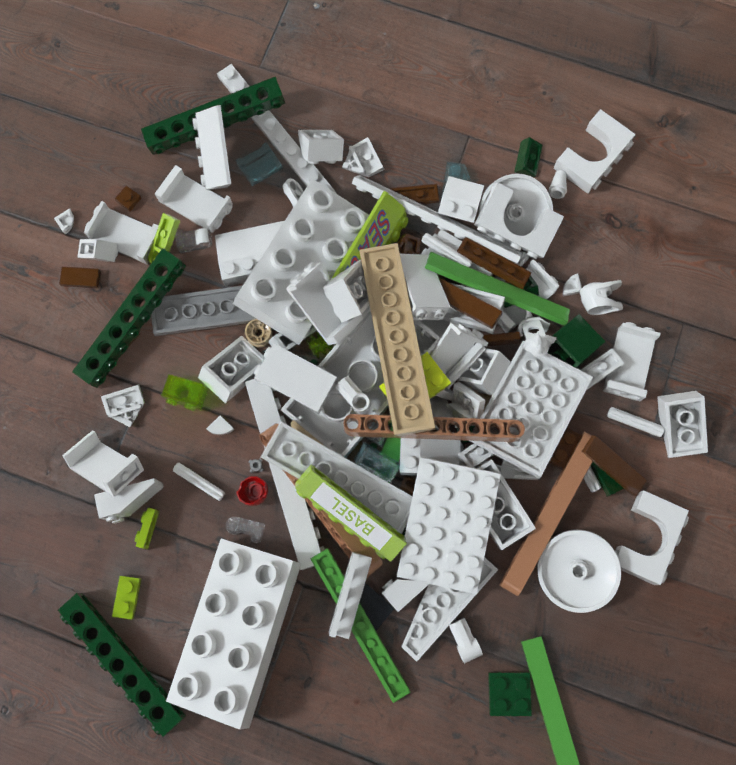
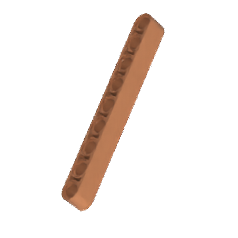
M350 414L346 416L343 422L345 433L355 437L516 442L525 432L523 423L518 420L433 417L434 424L439 429L437 432L424 431L394 437V431L389 430L387 427L388 424L392 423L390 415ZM354 421L358 424V427L356 429H349L347 424ZM370 422H375L378 424V428L370 430L367 425ZM455 425L458 427L459 432L452 433L448 427ZM476 426L479 433H471L469 427ZM489 427H496L499 434H492L489 431ZM515 427L519 431V435L511 434L509 428Z
M275 423L259 435L265 447L279 424ZM284 471L295 486L298 478ZM305 499L349 559L352 552L372 557L367 578L383 565L381 558L371 546L366 547L363 545L358 536L355 534L350 535L341 523L333 522L328 517V513L324 510H317L311 500Z
M586 432L582 434L569 461L561 471L535 518L533 525L536 529L526 535L501 580L500 586L516 596L524 588L592 463V460L581 452L592 436Z

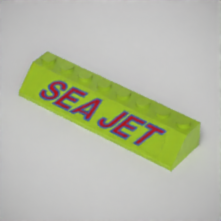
M383 191L331 279L361 260L359 250L394 244V242L398 241L402 228L407 226L408 217L406 209L388 192Z

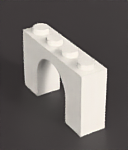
M601 109L589 122L586 131L603 143L607 150V157L601 161L592 162L585 160L573 150L567 148L557 159L554 166L556 171H565L566 178L586 193H589L592 188L594 190L597 189L602 182L600 180L602 176L607 177L613 169L611 167L613 163L618 164L623 157V151L628 152L634 144L632 140L635 133Z
M497 182L494 184L474 224L478 227L477 230L484 234L488 232L493 234L495 240L502 243L506 241L511 244V248L517 251L521 249L526 251V255L535 260L537 257L543 258L564 216L548 208L544 209L534 229L525 236L513 234L504 223V211L514 191Z
M641 491L637 495L631 511L653 520L659 526L662 533V544L659 550L651 556L642 555L624 546H618L615 552L622 571L650 584L661 585L667 578L668 572L666 570L668 564H671L674 560L675 554L673 551L675 546H678L681 541L682 535L680 533L682 527L684 528L688 522L689 517L687 514L689 510L646 491Z

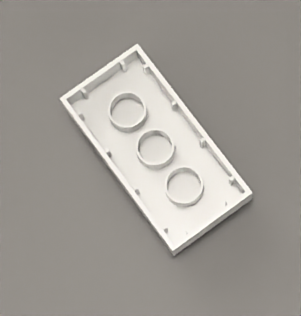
M312 178L236 295L233 304L299 345L311 328L312 323L286 290L291 284L290 280L298 274H303L305 272L303 269L311 262L314 264L323 262L324 265L319 271L326 281L329 282L369 215Z
M369 305L362 313L364 319L333 347L318 367L337 376L338 381L335 386L340 380L349 376L363 394L369 398L370 410L364 415H382L389 405L387 397L379 388L384 383ZM413 320L420 355L426 352L431 355L441 338L419 320ZM335 386L320 414L313 412L307 406L290 398L281 411L291 420L302 426L325 447L344 458H347L363 438L349 436L345 433L344 419L350 414L357 413L337 391ZM359 400L356 403L357 408H364L366 406V401ZM352 421L347 424V427L349 429H356L358 424ZM370 422L367 427L371 429L375 422Z
M224 539L220 540L166 702L239 730L250 728L301 563Z

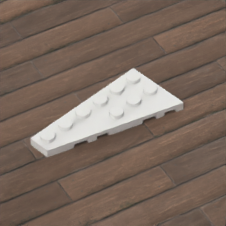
M485 557L478 592L498 571ZM429 584L401 647L415 661H418L476 594Z

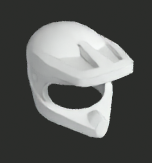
M622 281L593 282L585 285L579 293L587 313L590 315H601L623 310L621 302H616L607 297L612 294V291L617 290L622 285Z

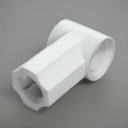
M349 376L338 382L335 388L351 405L353 410L357 414H366L370 410L368 396L363 394ZM357 401H366V406L364 408H357Z
M465 618L449 625L458 645L456 646L464 664L483 655Z

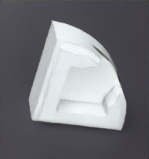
M70 209L54 218L64 234H67L73 227L74 215Z
M578 274L571 276L566 281L563 287V296L578 294L582 289Z
M221 416L206 428L212 434L217 435L229 434L234 430Z

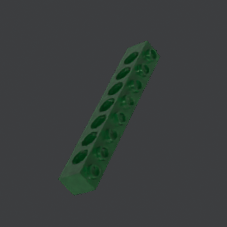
M275 76L141 128L149 151L153 155L161 154L165 150L177 148L188 141H195V137H198V131L194 130L193 118H196L197 112L221 105L223 127L228 128L234 123L244 122L255 115H262L265 111L280 108L286 102Z
M162 248L72 372L95 388L103 384L107 374L117 365L120 356L128 350V345L139 335L144 323L149 321L152 312L160 306L163 297L173 288L176 279L183 274L186 265ZM111 347L110 352L107 353V349ZM97 363H100V364H99V367H98L97 369H95L96 364H97Z
M76 593L58 609L61 614L60 619L66 625L69 624L73 628L74 636L78 640H83L87 645L85 648L88 653L98 658L99 666L113 676L111 678L113 683L117 687H122L126 692L124 695L127 700L137 705L139 714L152 723L151 728L157 735L161 734L164 737L186 717L177 705L166 702L167 692L83 593ZM81 612L85 615V620L82 624L78 621V615ZM93 628H96L98 631L96 639L91 637V630ZM106 643L111 647L108 655L103 650ZM118 659L124 662L122 670H119L116 666ZM132 674L137 677V684L135 686L129 682ZM144 690L148 691L151 695L149 702L145 701L142 697ZM157 706L163 708V717L156 715Z

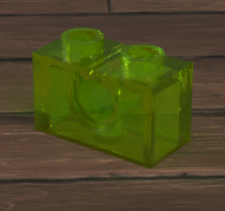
M168 374L161 396L166 400L167 404L177 406L178 403L191 411H195V409L202 410L208 387L199 382ZM184 390H188V396L185 398H181V392Z

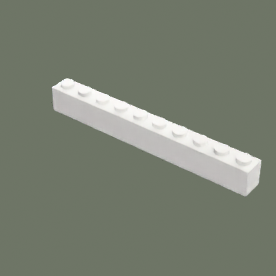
M255 379L246 381L245 385L260 434L275 423L279 424L282 421L286 424L284 415L280 416L278 409H281L279 398H275L273 391L276 390L262 382H257ZM269 462L298 563H301L300 570L314 567L310 558L325 550L324 546L320 547L318 539L321 538L318 527L314 528L312 522L315 519L314 512L311 508L308 509L305 499L297 494L295 486L284 471Z

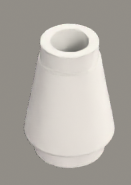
M562 170L555 172L549 187L550 196L555 199H561L567 193L566 172Z

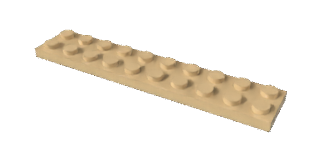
M398 243L359 250L394 437L435 430Z

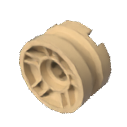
M258 319L251 320L245 328L248 342L257 348L267 346L268 341L273 337L271 327ZM258 330L262 332V335L256 336Z

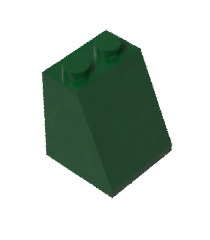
M578 314L552 335V337H556V340L551 344L547 353L578 368L606 341Z

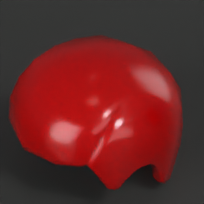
M250 476L240 482V487L236 494L239 501L245 505L257 506L265 501L268 494V486L260 477Z

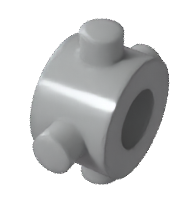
M261 458L259 460H249L251 473L264 470Z

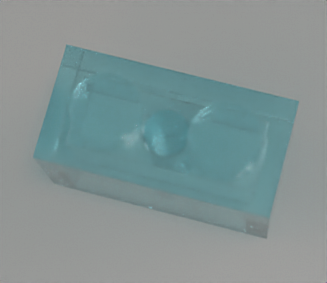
M365 442L354 458L355 464L389 484L400 468L398 461Z

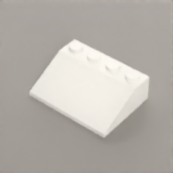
M217 105L197 112L196 118H193L194 130L198 131V137H195L196 148L200 149L201 156H198L199 168L203 167L204 175H200L201 184L205 186L206 190L228 188L231 185L221 105Z
M284 221L215 235L218 263L225 287L246 282Z

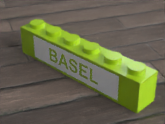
M312 464L296 481L295 489L300 497L311 500L317 510H324L328 513V517L333 522L341 523L350 535L355 534L358 536L363 545L366 547L371 546L375 549L376 554L380 558H386L391 562L407 544L404 535Z

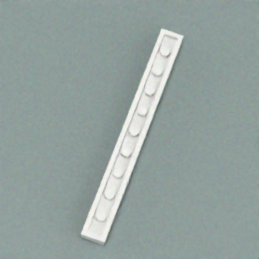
M232 64L217 73L218 78L230 93L249 87ZM269 110L265 111L262 115L251 117L306 186H308L313 178L336 193L314 164L308 163L302 157L300 147Z
M361 175L355 176L352 184L357 186L356 189L362 192L368 191L376 199L380 198L383 191L388 192L406 209L407 214L413 216L416 214L421 217L422 221L429 224L432 222L438 225L437 227L440 230H449L459 239H464L466 236L513 263L518 264L524 254Z
M610 349L581 369V371L593 377L586 390L624 364L613 349ZM472 444L459 453L458 457L465 466L476 468L494 454L476 444Z

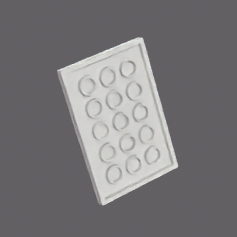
M522 341L480 419L518 420L525 427L524 434L516 442H471L540 479L593 377L548 353L543 356H534L531 352L523 349L525 341ZM476 426L472 432L473 434L479 433ZM489 427V431L492 434H499L496 427ZM515 427L509 428L511 434L519 435V431Z
M420 457L404 538L407 544L402 549L397 577L414 581H426L428 584L477 594L501 473Z

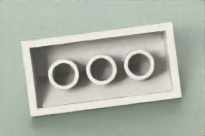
M492 459L476 467L477 469L500 473ZM501 474L489 534L497 547L503 550L536 528Z

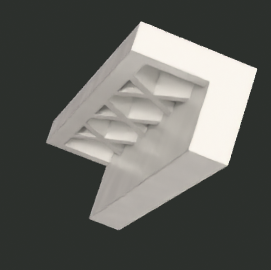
M352 552L329 629V636H340L349 639L372 557Z

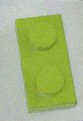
M147 508V511H144L141 518V523H143L141 530L137 532L135 542H137L135 547L148 550L160 511L152 508Z
M119 577L112 617L134 619L141 583L140 578Z

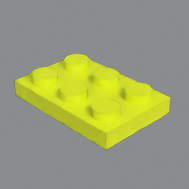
M426 352L421 355L429 399H431L451 385V382L430 354ZM383 383L379 388L387 397L385 384Z

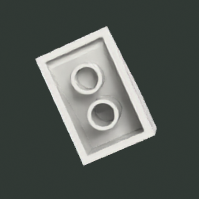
M361 260L331 279L323 287L326 298L330 300L334 313L341 322L362 315L370 305Z
M240 336L204 364L198 378L226 404L246 386V381L251 380L255 376L254 371L259 364L262 365L265 358L243 336Z
M697 391L657 396L661 426L664 427L663 436L668 457L673 458L707 453L704 396Z
M401 438L400 474L417 476L420 457L460 465V458L458 457L460 453V440Z
M153 478L128 485L114 497L107 492L95 494L99 518L112 522V524L123 522L125 517L131 516L164 487L163 483Z

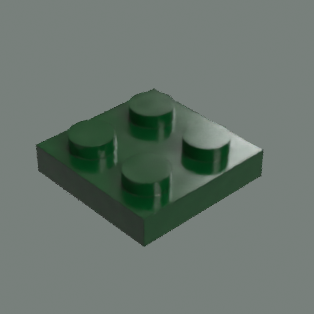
M488 672L489 716H532L530 673Z

